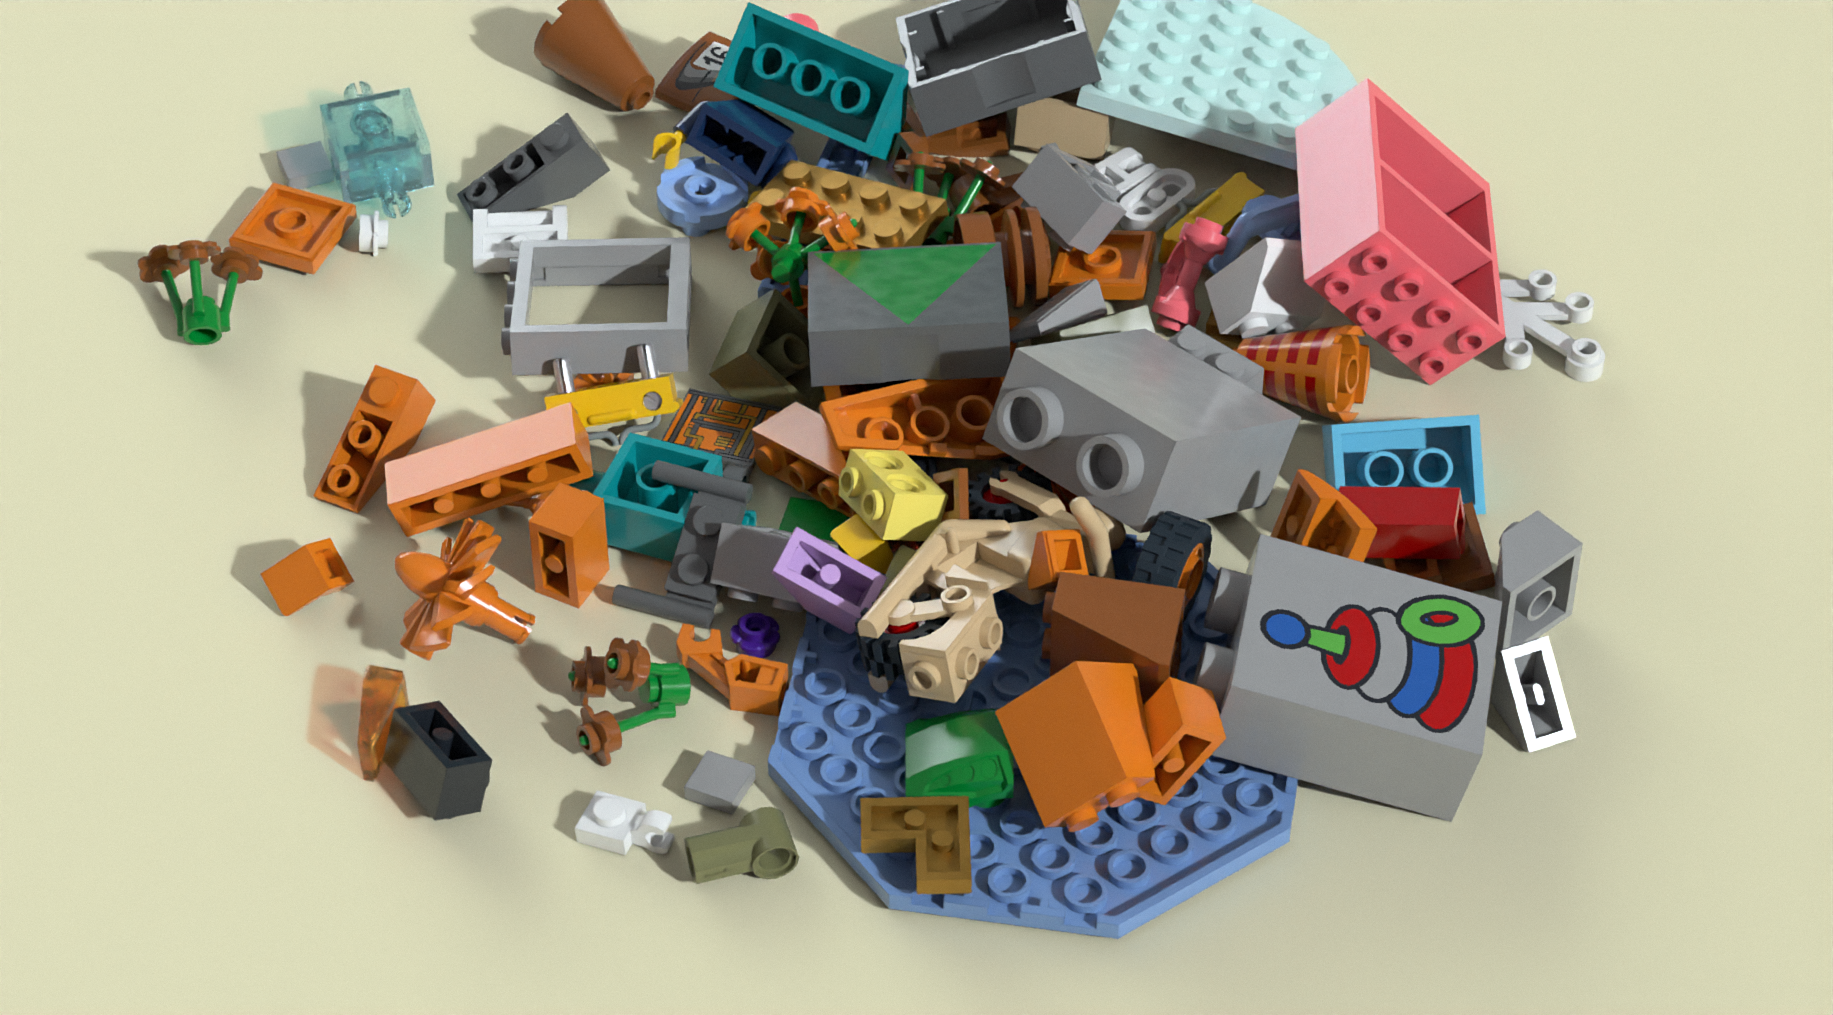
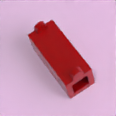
M1340 486L1339 492L1357 506L1378 529L1366 558L1460 559L1461 554H1464L1466 518L1460 488Z

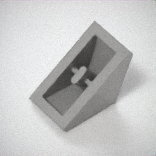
M1548 636L1497 651L1490 701L1523 750L1531 752L1575 738Z

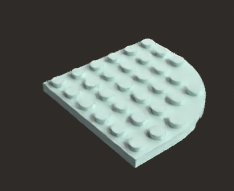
M1121 0L1095 56L1102 80L1082 86L1076 106L1297 170L1295 128L1358 84L1353 74L1344 62L1330 49V45L1326 41L1315 37L1289 19L1253 3L1252 0Z

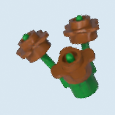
M616 637L611 641L606 656H592L591 646H585L583 658L580 661H573L571 672L568 674L572 692H581L580 702L582 708L580 715L582 724L576 729L578 743L585 754H594L599 764L603 767L611 763L609 753L621 749L622 732L657 719L675 718V706H685L690 698L691 683L686 667L678 663H652L648 650L638 640H630L627 644L623 638ZM618 686H622L626 692H632L635 688H638L641 701L643 703H650L654 708L617 722L615 717L607 710L594 714L592 708L588 706V698H604L606 687L615 690Z

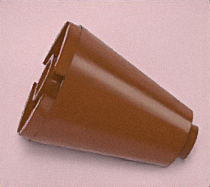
M567 0L557 8L562 15L553 24L546 20L539 30L534 43V55L544 67L623 111L639 110L645 107L653 97L655 80L604 0Z

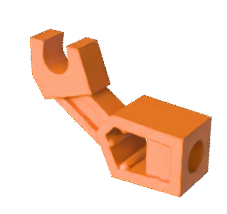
M683 623L676 640L677 657L680 664L686 668H691L728 698L730 710L771 716L780 715L786 690L788 691L789 689L788 664L745 654H739L727 660L723 657L720 630L711 628L710 637L705 641L698 642L694 641V625Z

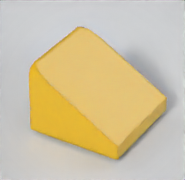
M855 514L831 531V537L850 557L873 570L884 574L887 573L894 558L888 541L882 540L858 514Z

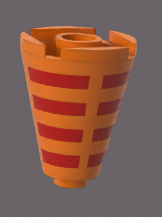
M1348 324L1245 338L1241 341L1239 347L1233 349L1264 368L1263 395L1331 420L1346 423L1353 421L1358 415L1356 412H1350L1353 403L1363 404L1369 380L1370 350L1369 345L1359 343L1358 336H1366L1361 326Z

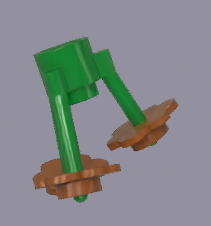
M919 151L906 154V160H896L894 162L896 171L914 175L913 191L923 193L925 175L929 180L936 181L937 186L940 188L937 197L946 199V201L950 188L956 180L967 174L974 178L953 216L950 217L952 211L948 208L949 215L921 246L947 245L949 236H953L954 216L967 212L981 186L984 184L1002 191L1006 184L1001 178L997 177L1000 170L991 161L976 158L973 163L964 158H961V160L950 156L940 158Z

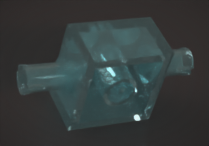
M359 81L362 94H358L355 83H351L344 90L345 100L320 105L325 148L333 167L344 202L353 203L380 197L382 210L387 217L396 218L393 205H397L400 216L403 217L412 208V202L407 192L434 186L430 143L411 90L407 87L373 94V90L368 83Z

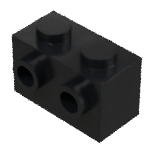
M440 700L394 708L383 757L385 764L435 821L481 812L485 791L490 781L492 758Z

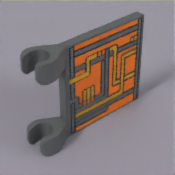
M689 388L683 399V405L677 410L662 441L722 456V466L725 468L723 477L749 483L751 473L756 465L754 457L756 448L751 429L780 412L781 407Z

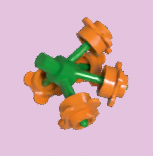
M793 187L785 199H778L775 203V209L781 214L783 224L791 229L790 237L787 241L774 240L768 234L771 224L770 221L760 214L762 205L759 202L752 203L747 209L741 208L737 210L727 223L725 235L731 240L728 246L733 251L740 247L747 252L757 248L756 261L750 266L751 275L759 281L770 278L781 285H789L790 287L781 294L808 318V286L800 285L798 279L805 270H808V252L858 249L853 240L859 237L860 233L856 228L857 220L851 219L846 211L837 215L831 205L825 200H819V197L814 192L802 187ZM821 216H827L821 221H819ZM819 225L824 235L806 247L799 243L801 232H811Z

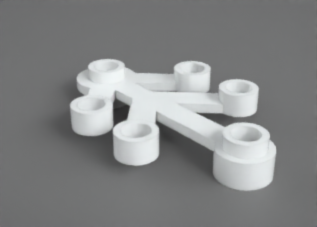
M1539 269L1531 272L1528 280H1500L1506 335L1504 338L1505 344L1502 361L1507 367L1521 370L1531 364L1533 346L1525 339L1524 331L1566 356L1564 369L1566 374L1572 379L1580 382H1591L1597 380L1602 375L1605 353L1597 341L1590 338L1575 340L1544 321L1569 320L1577 324L1588 322L1592 318L1594 300L1590 295L1583 292H1574L1566 297L1565 302H1513L1507 297L1530 296L1539 301L1553 298L1556 291L1557 277L1548 270Z

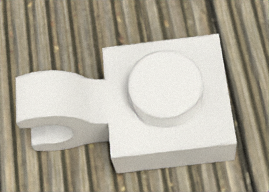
M598 790L575 827L578 843L622 855L627 854L632 844L644 847L654 853L666 854L675 839V835L666 832L672 822L670 814L660 810L647 812L646 804L643 802Z

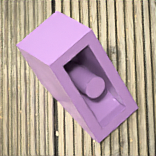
M798 527L794 529L771 572L807 611L850 635L855 631L856 618H861L860 612L864 608L870 609L872 602L878 597L887 579L881 573Z

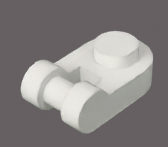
M1126 147L1094 165L1121 192V195L1116 199L1118 203L1127 193L1152 174L1161 170L1153 163H1144L1143 156L1132 147Z

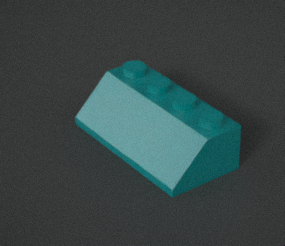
M748 2L713 87L866 154L888 161L898 133L901 132L906 121L909 70Z

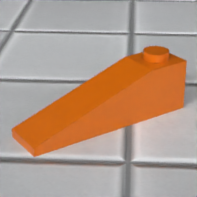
M1005 377L950 380L917 379L824 401L819 405L836 450L850 451V448L904 451L907 455L994 460L1010 456L982 439Z

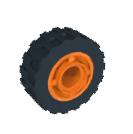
M1166 511L1164 515L1158 518L1147 540H1145L1135 567L1132 582L1185 589V621L1200 592L1202 581L1207 571V564L1211 553L1212 529L1207 523L1172 511Z

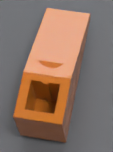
M378 365L374 366L313 495L316 499L357 514L362 510L386 480L384 463L405 457L416 444L435 404L436 399L418 379Z
M794 402L751 429L756 448L754 452L755 461L765 474L774 476L792 486L798 492H803L824 503L828 508L837 510L850 518L857 514L838 494L840 473L846 467L847 462L842 451L835 449L821 414L798 402Z

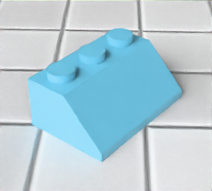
M1479 415L1322 426L1326 481L1339 491L1340 486L1460 488L1463 504L1472 502L1476 515L1486 514Z

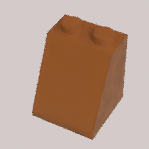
M1060 572L1056 592L1047 591L1042 617L1043 623L1051 624V628L1046 627L1042 643V658L1050 659V677L1075 661L1134 664L1138 674L1144 706L1169 677L1178 678L1182 656L1185 589Z

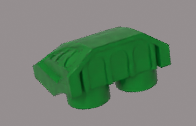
M1000 708L959 711L934 718L917 719L905 724L906 797L968 796L969 808L973 806L992 808L1000 805L1007 798H1013V753L995 713Z

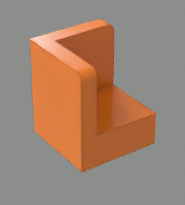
M331 538L302 546L260 574L284 616L293 615L319 597L339 592L354 582Z

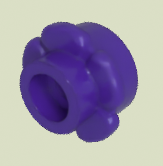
M749 613L740 617L737 625L731 627L730 639L736 645V650L739 654L764 659L775 651L776 645L780 640V634L777 632L779 631V624L774 618L762 613Z

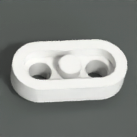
M1166 168L1152 174L1120 200L1119 204L1127 211L1119 221L1120 226L1126 231H1159L1180 212V209L1176 207L1178 201H1181L1183 197L1188 200H1194L1195 180L1193 176L1177 168Z

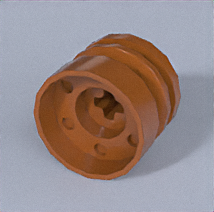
M1037 207L1022 209L1021 229H1019L1014 210H1004L1001 231L994 232L993 224L987 211L956 214L954 216L953 244L1001 242L1005 288H1007L1013 308L1023 307L1025 286L1032 306L1043 305L1047 302L1048 282L1051 277V256L1048 237L1043 229Z

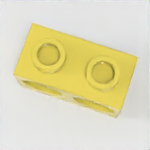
M850 448L846 467L843 468L839 477L838 494L882 540L926 541L941 523L948 495L904 451Z

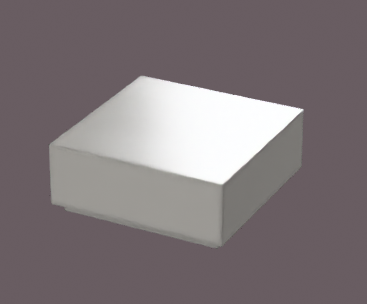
M321 141L276 152L278 165L289 187L304 189L335 181L333 167Z
M707 750L684 786L685 799L733 815L756 778L755 766Z

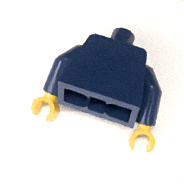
M742 99L700 102L673 127L674 133L664 132L654 138L652 160L656 159L660 154H666L664 168L669 170L679 164L680 148L683 143H686L753 185L761 186L762 189L791 160L798 161L796 150L790 144L795 133L793 129ZM758 190V191L753 192V193L751 194L750 198H749L748 204H749L762 190Z

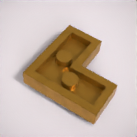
M968 796L860 798L861 853L916 852L917 894L972 893Z

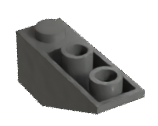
M565 113L481 177L474 180L460 191L457 196L473 222V209H488V213L523 212L573 198L609 172L610 169L594 142L572 117Z

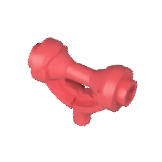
M1196 217L1194 224L1184 222L1179 235L1180 240L1173 249L1167 263L1163 264L1160 270L1162 277L1159 291L1151 309L1152 313L1159 315L1156 322L1157 325L1175 332H1179L1188 324L1194 328L1196 327L1201 312L1196 309L1194 289L1203 266L1216 254H1224L1229 238L1221 235L1222 225L1201 217Z

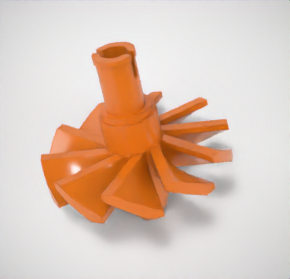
M467 518L464 520L453 548L451 538L447 537L444 540L440 558L432 554L416 551L402 552L395 558L397 575L410 591L420 597L404 614L403 622L407 631L400 640V645L422 659L430 661L434 651L447 649L450 646L453 625L461 621L470 626L477 627L484 624L512 639L518 645L526 640L532 630L526 627V625H534L535 615L526 613L499 598L495 586L486 582L493 574L495 567L489 565L485 569L483 568L501 542V536L497 534L492 536L495 529L493 526L482 520H478L474 525V521L471 518Z

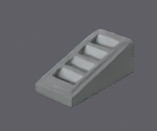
M1091 279L1062 289L1009 331L1010 342L1017 343L1105 316V313L1108 312L1099 282L1096 279Z

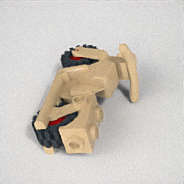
M1009 465L1008 471H1001L999 466L992 468L993 474L989 476L985 472L976 475L977 481H968L969 519H948L941 522L880 597L872 602L870 609L864 608L860 612L861 618H856L855 632L865 670L867 672L870 671L868 678L871 687L877 692L884 693L896 681L899 675H903L904 681L907 683L909 696L956 703L996 650H1001L1003 625L996 613L993 593L1005 590L1015 595L1018 599L1030 605H1035L1045 600L1047 591L1054 592L1056 590H1028V576L1037 532L1080 529L1088 573H1092L1096 577L1116 579L1111 551L1120 548L1126 538V530L1123 523L1099 508L1093 507L1089 500L1081 496L1072 499L1070 503L1072 514L1066 512L1065 506L1052 491L1051 480L1037 471L1034 472L1027 465L1022 471L1018 470V465Z

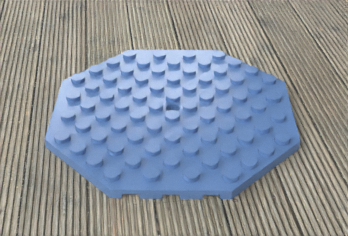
M1126 534L1121 547L1111 551L1115 576L1118 580L1132 581L1134 577L1135 567L1144 543L1137 542V535ZM921 543V544H919V545H917V546H915V547H913V548H911V549L917 551V550L921 547V545H922L923 543ZM1209 561L1200 592L1183 623L1182 656L1177 679L1190 684L1193 682L1204 644L1207 642L1226 648L1228 634L1204 628L1208 602L1218 570ZM1005 590L993 593L996 613L1003 625L1001 650H996L956 703L909 696L907 683L904 681L903 675H899L886 692H877L870 685L868 678L870 671L867 672L863 666L856 632L854 631L850 635L811 612L807 611L806 625L803 636L800 637L792 666L790 686L788 691L786 690L778 719L775 743L771 746L768 757V775L889 909L1119 939L1290 841L1298 779L1211 755L1166 805L1137 797L1131 802L1118 807H1106L1097 813L1099 820L1085 829L1069 832L1067 827H1044L1013 755V798H1007L1000 805L992 808L976 806L969 808L972 893L917 894L916 852L861 853L860 798L906 797L905 724L917 719L934 718L959 711L1001 708L1050 677V659L1042 658L1044 632L1046 627L1051 628L1050 623H1043L1042 621L1045 600L1039 604L1030 605Z

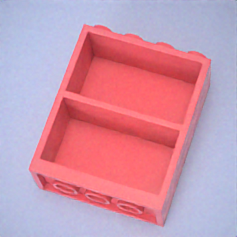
M1366 78L1295 128L1304 282L1356 325L1361 326L1362 330L1429 385H1432L1504 339L1506 335L1489 183L1369 78Z

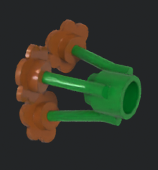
M188 240L179 243V245H157L149 251V256L141 257L137 262L139 269H141L139 276L143 282H164L177 320V335L184 336V340L193 345L213 344L221 339L222 332L230 331V312L237 283L242 284L246 280H259L263 274L262 268L258 266L259 259L255 255L245 254L242 249L233 246L226 247L221 252L220 246H217V242ZM208 256H211L210 261L213 263L211 272L215 276L227 281L220 308L215 304L213 298L203 296L200 265L209 261ZM190 268L192 298L187 300L186 306L183 307L174 279Z

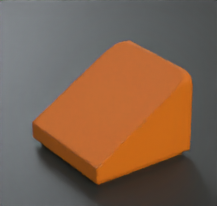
M1080 529L1037 532L1028 576V590L1057 589L1060 572L1088 575Z

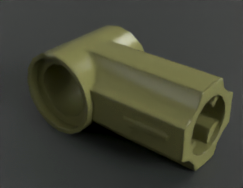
M762 807L751 811L743 817L739 826L684 838L689 870L693 882H696V884L751 871L759 878L776 879L791 872L799 860V855L785 816L781 810L774 807Z

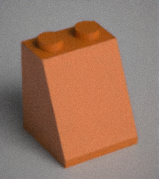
M1075 661L995 711L1044 827H1067L1069 832L1085 829L1099 820L1098 812L1108 806L1118 807L1131 802L1140 795L1139 787L1156 778L1139 679L1134 664Z

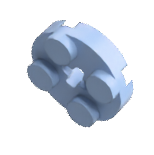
M705 156L685 158L679 160V164L675 168L665 169L661 174V183L657 186V206L662 216L672 224L682 227L686 235L701 237L706 235L709 230L727 226L732 215L737 210L747 206L749 194L748 181L721 164L705 163ZM700 191L705 195H697L695 193Z

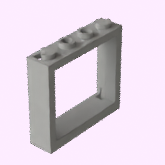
M690 237L520 241L518 259H510V281L507 282V304L504 306L505 328H502L501 347L503 355H511L512 375L555 374L553 361L558 358L560 361L562 358L570 360L572 374L641 373L636 348L644 344L646 353V343L653 344L658 372H688L692 292ZM669 284L667 322L529 325L533 286ZM646 353V359H647V364H648V370H649V372H650L649 363H648V358H647V353Z

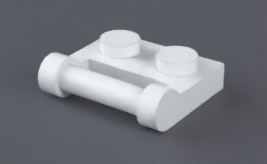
M553 205L552 210L502 213H488V209H473L474 273L510 272V259H518L520 241L568 240L567 205Z

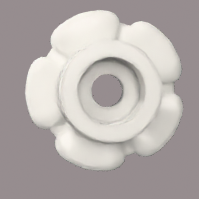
M375 210L374 215L360 214L359 252H373V256L376 257L378 255V248H388V220H379V211Z

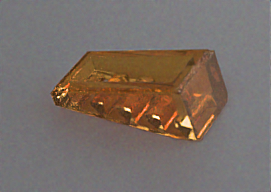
M368 665L363 674L357 747L363 779L366 781L374 782L384 764L383 757L394 708L409 706L406 680L402 670Z

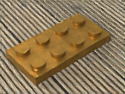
M791 160L745 207L747 209L752 203L759 202L762 205L760 214L770 221L771 224L768 234L788 240L791 229L783 224L781 214L775 209V203L778 199H785L789 195L791 188L802 187L814 192L819 197V200L827 201L837 215L846 211L851 219L857 220L856 228L860 236L853 241L858 249L921 246L949 215L946 199ZM821 216L819 221H821L827 216ZM819 225L811 232H801L799 243L809 245L822 237L824 234Z

